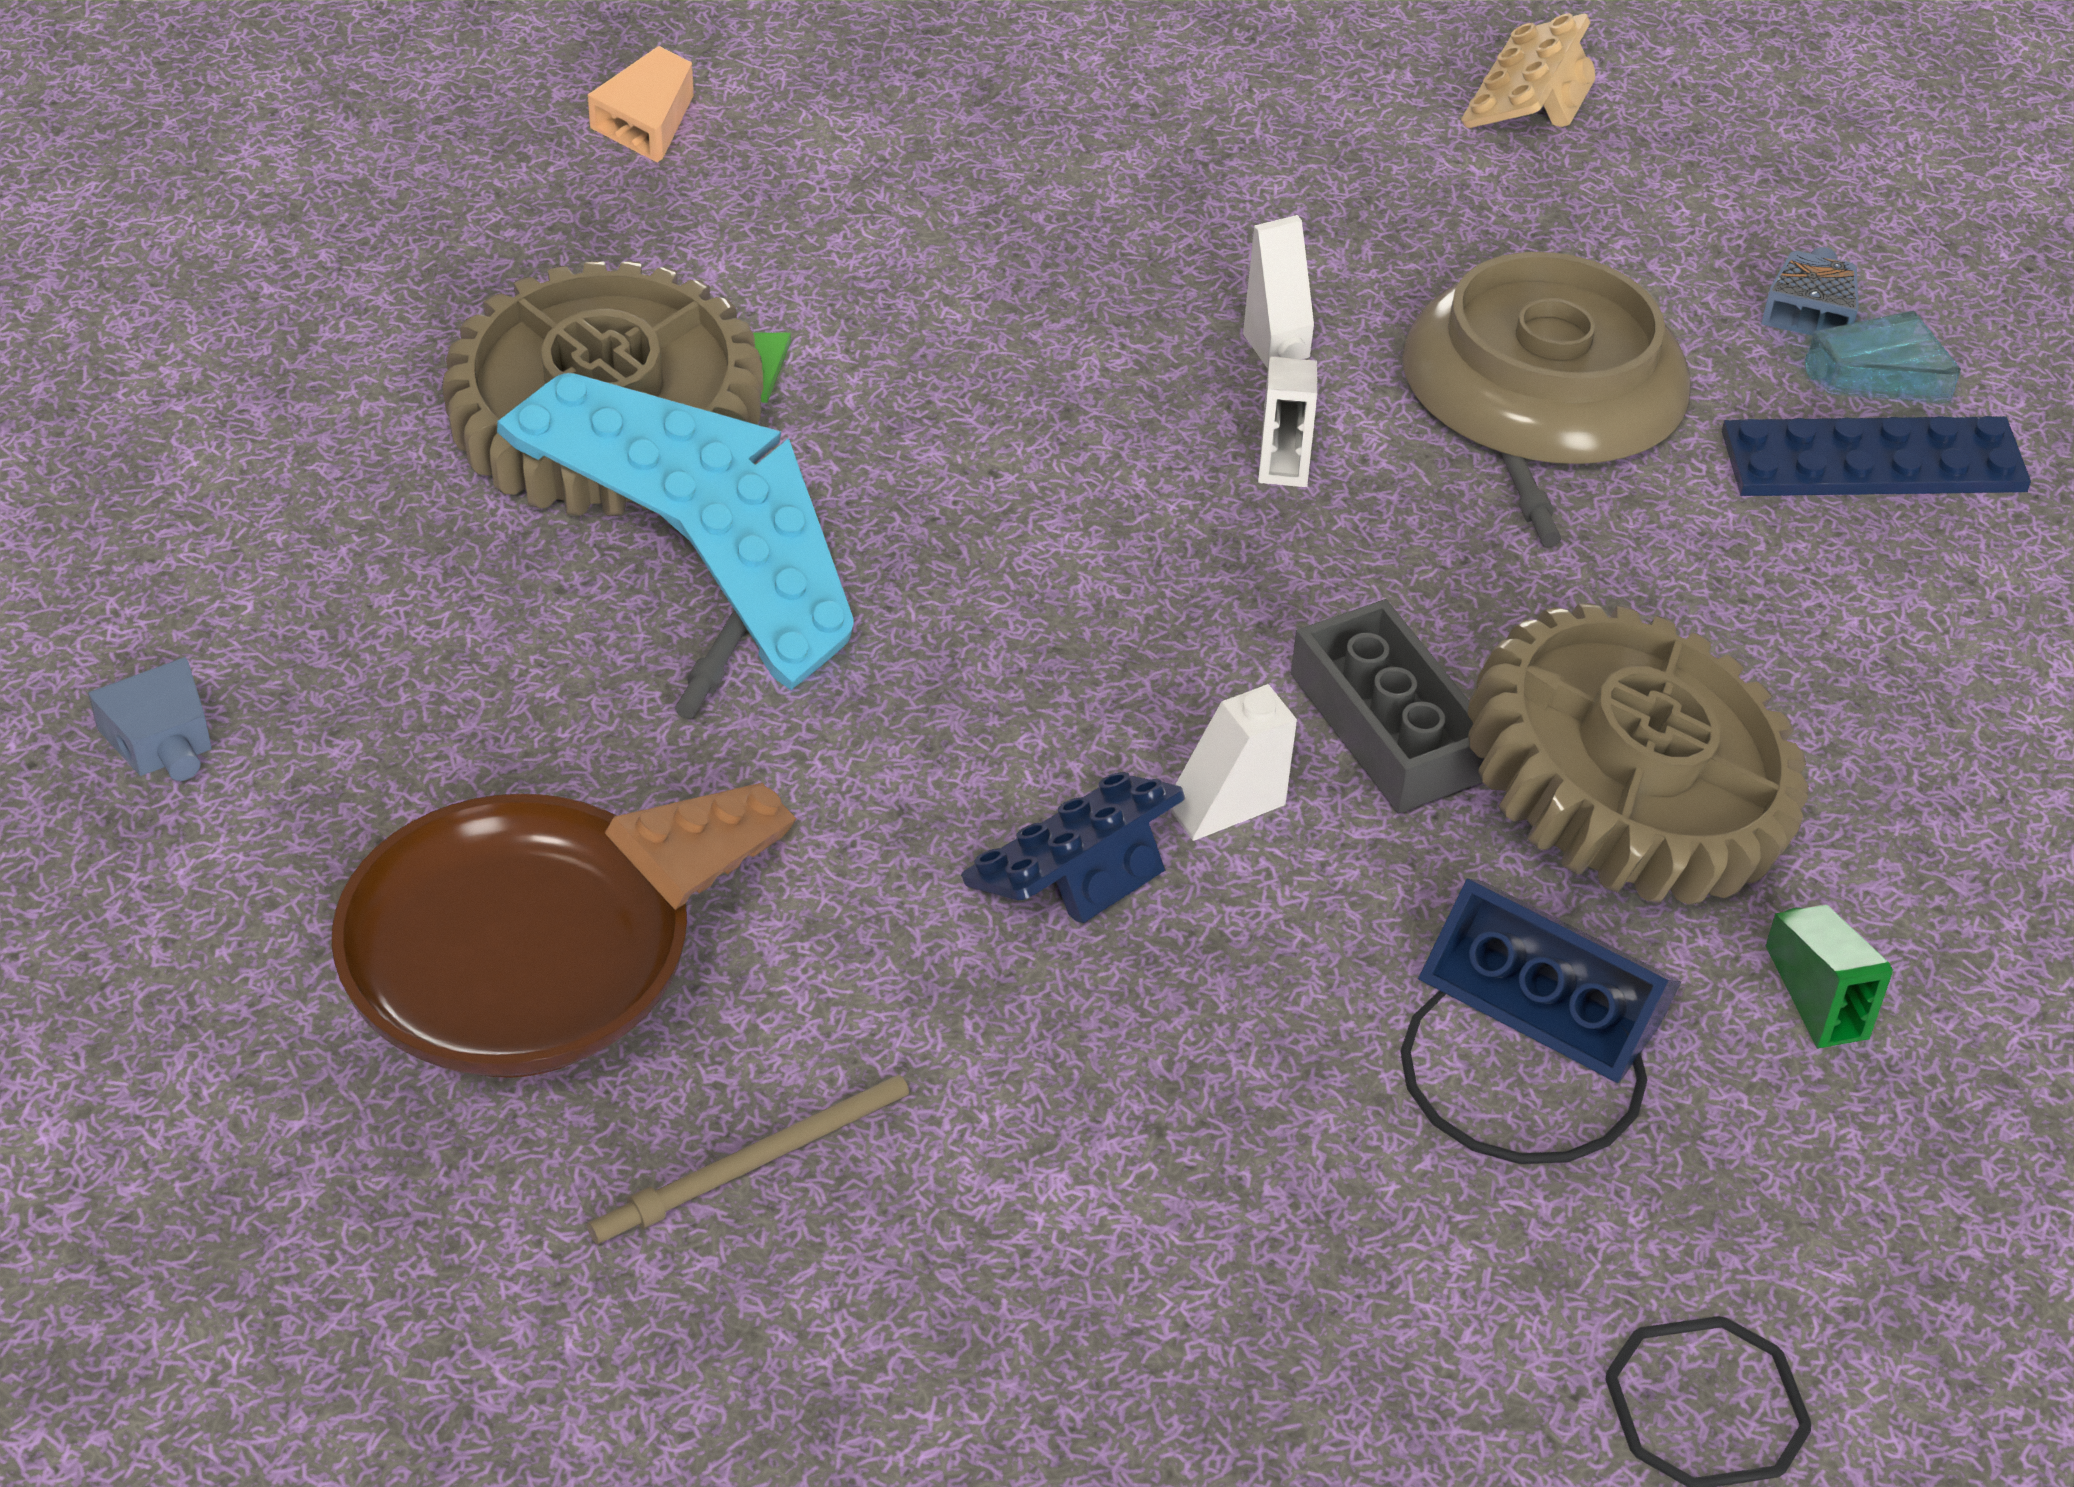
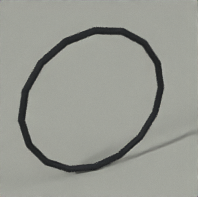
M1442 991L1437 992L1412 1016L1400 1050L1407 1090L1432 1125L1474 1152L1518 1164L1571 1162L1610 1146L1639 1115L1648 1081L1641 1052L1633 1062L1637 1080L1628 1112L1603 1137L1564 1152L1519 1153L1476 1141L1441 1118L1419 1089L1416 1082L1411 1050L1420 1021L1446 993ZM1623 1027V1029H1624V1031L1626 1032L1627 1036H1629V1033H1628V1032L1625 1030V1028Z

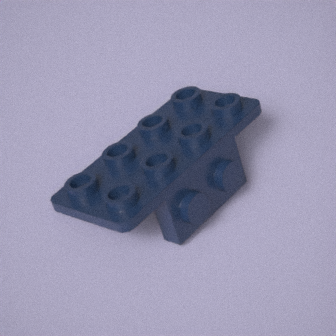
M1127 772L1108 775L1099 782L1097 789L1084 797L1064 802L1058 807V813L1044 822L1034 823L1019 830L1015 840L1002 848L988 850L977 856L974 860L975 864L961 874L964 884L967 887L1014 900H1025L1052 883L1057 882L1068 915L1076 922L1085 923L1165 871L1149 822L1181 803L1185 799L1181 786L1164 783L1159 779L1131 776Z

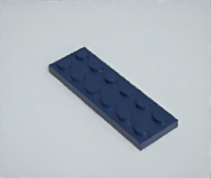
M2007 416L1724 420L1722 427L1723 438L1740 496L2028 492L2031 483Z

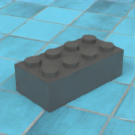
M1387 599L1296 630L1291 675L1398 814L1482 783L1478 770L1484 759L1478 757L1471 750L1468 740L1469 731L1473 726V722L1468 716V698Z

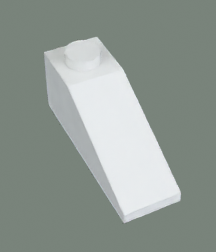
M1296 215L1255 225L1243 335L1267 368L1269 356L1292 359L1310 358L1314 321L1302 220Z

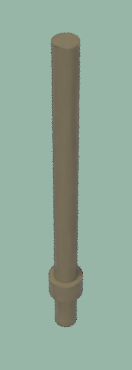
M898 1074L657 1190L649 1186L628 1196L627 1204L588 1222V1232L594 1243L598 1245L640 1225L642 1230L664 1220L666 1218L665 1212L908 1096V1085L904 1078Z

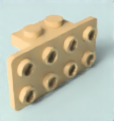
M1568 13L1560 15L1548 23L1539 25L1526 23L1517 27L1511 33V37L1502 52L1497 56L1496 62L1484 78L1478 92L1470 101L1467 110L1461 118L1463 125L1467 128H1473L1536 113L1543 105L1552 125L1559 127L1570 125L1596 79L1593 62L1589 57H1586L1580 44L1583 35L1590 25L1588 15L1580 14L1573 16Z

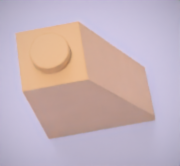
M660 46L656 47L588 94L590 128L655 162H659L664 158L694 96L692 62Z

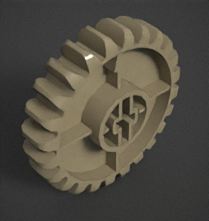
M601 260L587 261L584 264L583 273L572 274L567 266H557L549 268V281L540 283L533 277H524L513 282L515 297L512 298L500 293L492 295L483 302L485 316L477 314L464 321L460 328L461 339L450 345L446 357L448 371L444 373L442 388L446 413L449 417L451 436L457 447L466 451L470 467L477 474L493 475L495 489L503 494L516 495L526 488L527 501L530 506L539 509L547 508L556 499L564 500L567 515L580 516L587 512L590 504H601L605 515L618 516L625 512L626 502L632 500L546 456L537 460L515 449L497 433L498 420L556 376L574 373L756 425L762 413V358L755 348L754 334L748 323L737 319L735 306L728 299L720 297L711 299L710 286L700 280H688L679 286L676 270L663 267L657 268L651 275L642 274L641 263L635 261L622 262L617 271H607L605 263ZM640 505V506L642 507V509L650 510V509H648V508H646V507Z
M1578 603L1572 614L1567 609L1553 607L1544 610L1537 620L1525 619L1512 628L1505 640L1495 646L1478 675L1476 689L1469 699L1468 716L1473 722V726L1468 734L1469 746L1478 757L1484 759L1478 770L1482 782L1491 790L1506 791L1498 805L1503 814L1514 822L1527 820L1533 826L1527 835V839L1538 849L1547 850L1553 846L1561 849L1564 852L1561 860L1563 867L1576 875L1582 874L1589 866L1598 871L1599 883L1604 888L1619 893L1626 882L1634 883L1638 895L1651 902L1661 903L1669 890H1671L1675 898L1681 902L1700 904L1709 893L1713 896L1726 898L1738 893L1745 883H1754L1763 878L1801 827L1803 818L1801 809L1807 802L1809 785L1801 774L1806 766L1804 752L1796 743L1787 741L1794 731L1789 719L1781 712L1768 711L1766 709V705L1773 697L1771 693L1759 682L1745 683L1739 677L1744 669L1740 662L1729 655L1717 659L1709 653L1711 642L1698 633L1692 632L1687 639L1676 635L1675 624L1666 618L1656 615L1650 625L1642 623L1638 612L1625 606L1616 605L1610 617H1608L1598 605Z

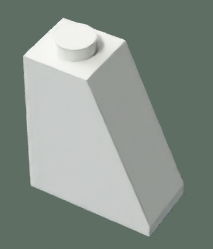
M1269 356L1258 483L1307 487L1317 401V361Z
M1269 684L1220 703L1175 784L1182 787L1185 799L1169 810L1192 841L1286 805L1297 719Z

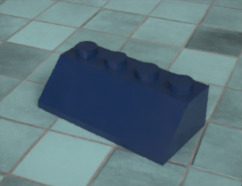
M1469 878L1466 879L1418 977L1424 983L1616 1083L1621 1082L1633 1065L1637 1055L1642 1052L1661 1025L1682 982L1484 881Z

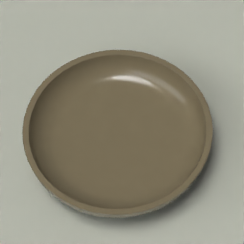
M1553 252L1513 253L1492 258L1475 266L1462 277L1459 283L1444 290L1424 307L1413 322L1403 347V369L1407 382L1419 401L1432 415L1446 426L1476 443L1509 455L1530 460L1585 464L1607 462L1641 453L1665 440L1676 430L1687 412L1690 400V372L1688 363L1677 339L1666 326L1662 312L1652 296L1623 273L1596 261L1568 254Z

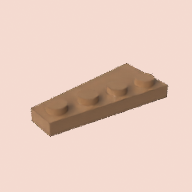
M758 783L614 816L605 834L676 910L687 902L691 894L696 891L700 894L709 888L716 877L724 872L729 874L737 869L744 858L749 855L754 857L780 840L791 829L797 818L781 803L777 793L766 787L763 783Z

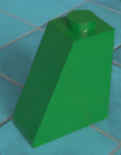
M1827 904L1809 908L1796 907L1785 912L1775 913L1765 946L1816 1048L1869 1040L1893 973L1890 963Z

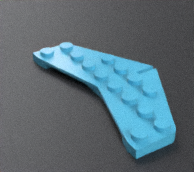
M574 373L556 376L498 420L497 433L515 449L537 460L546 456L660 514L692 543L758 645V655L772 677L790 690L820 668L850 640L854 624L853 615L789 438L756 465L754 464L780 443L781 431Z

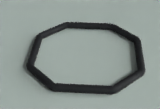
M1715 1316L1640 1327L1633 1331L1606 1371L1605 1380L1630 1451L1637 1459L1686 1487H1718L1778 1478L1786 1473L1811 1432V1420L1784 1352L1774 1343L1726 1317ZM1723 1328L1772 1355L1799 1423L1798 1429L1775 1466L1693 1477L1642 1448L1617 1378L1644 1338Z

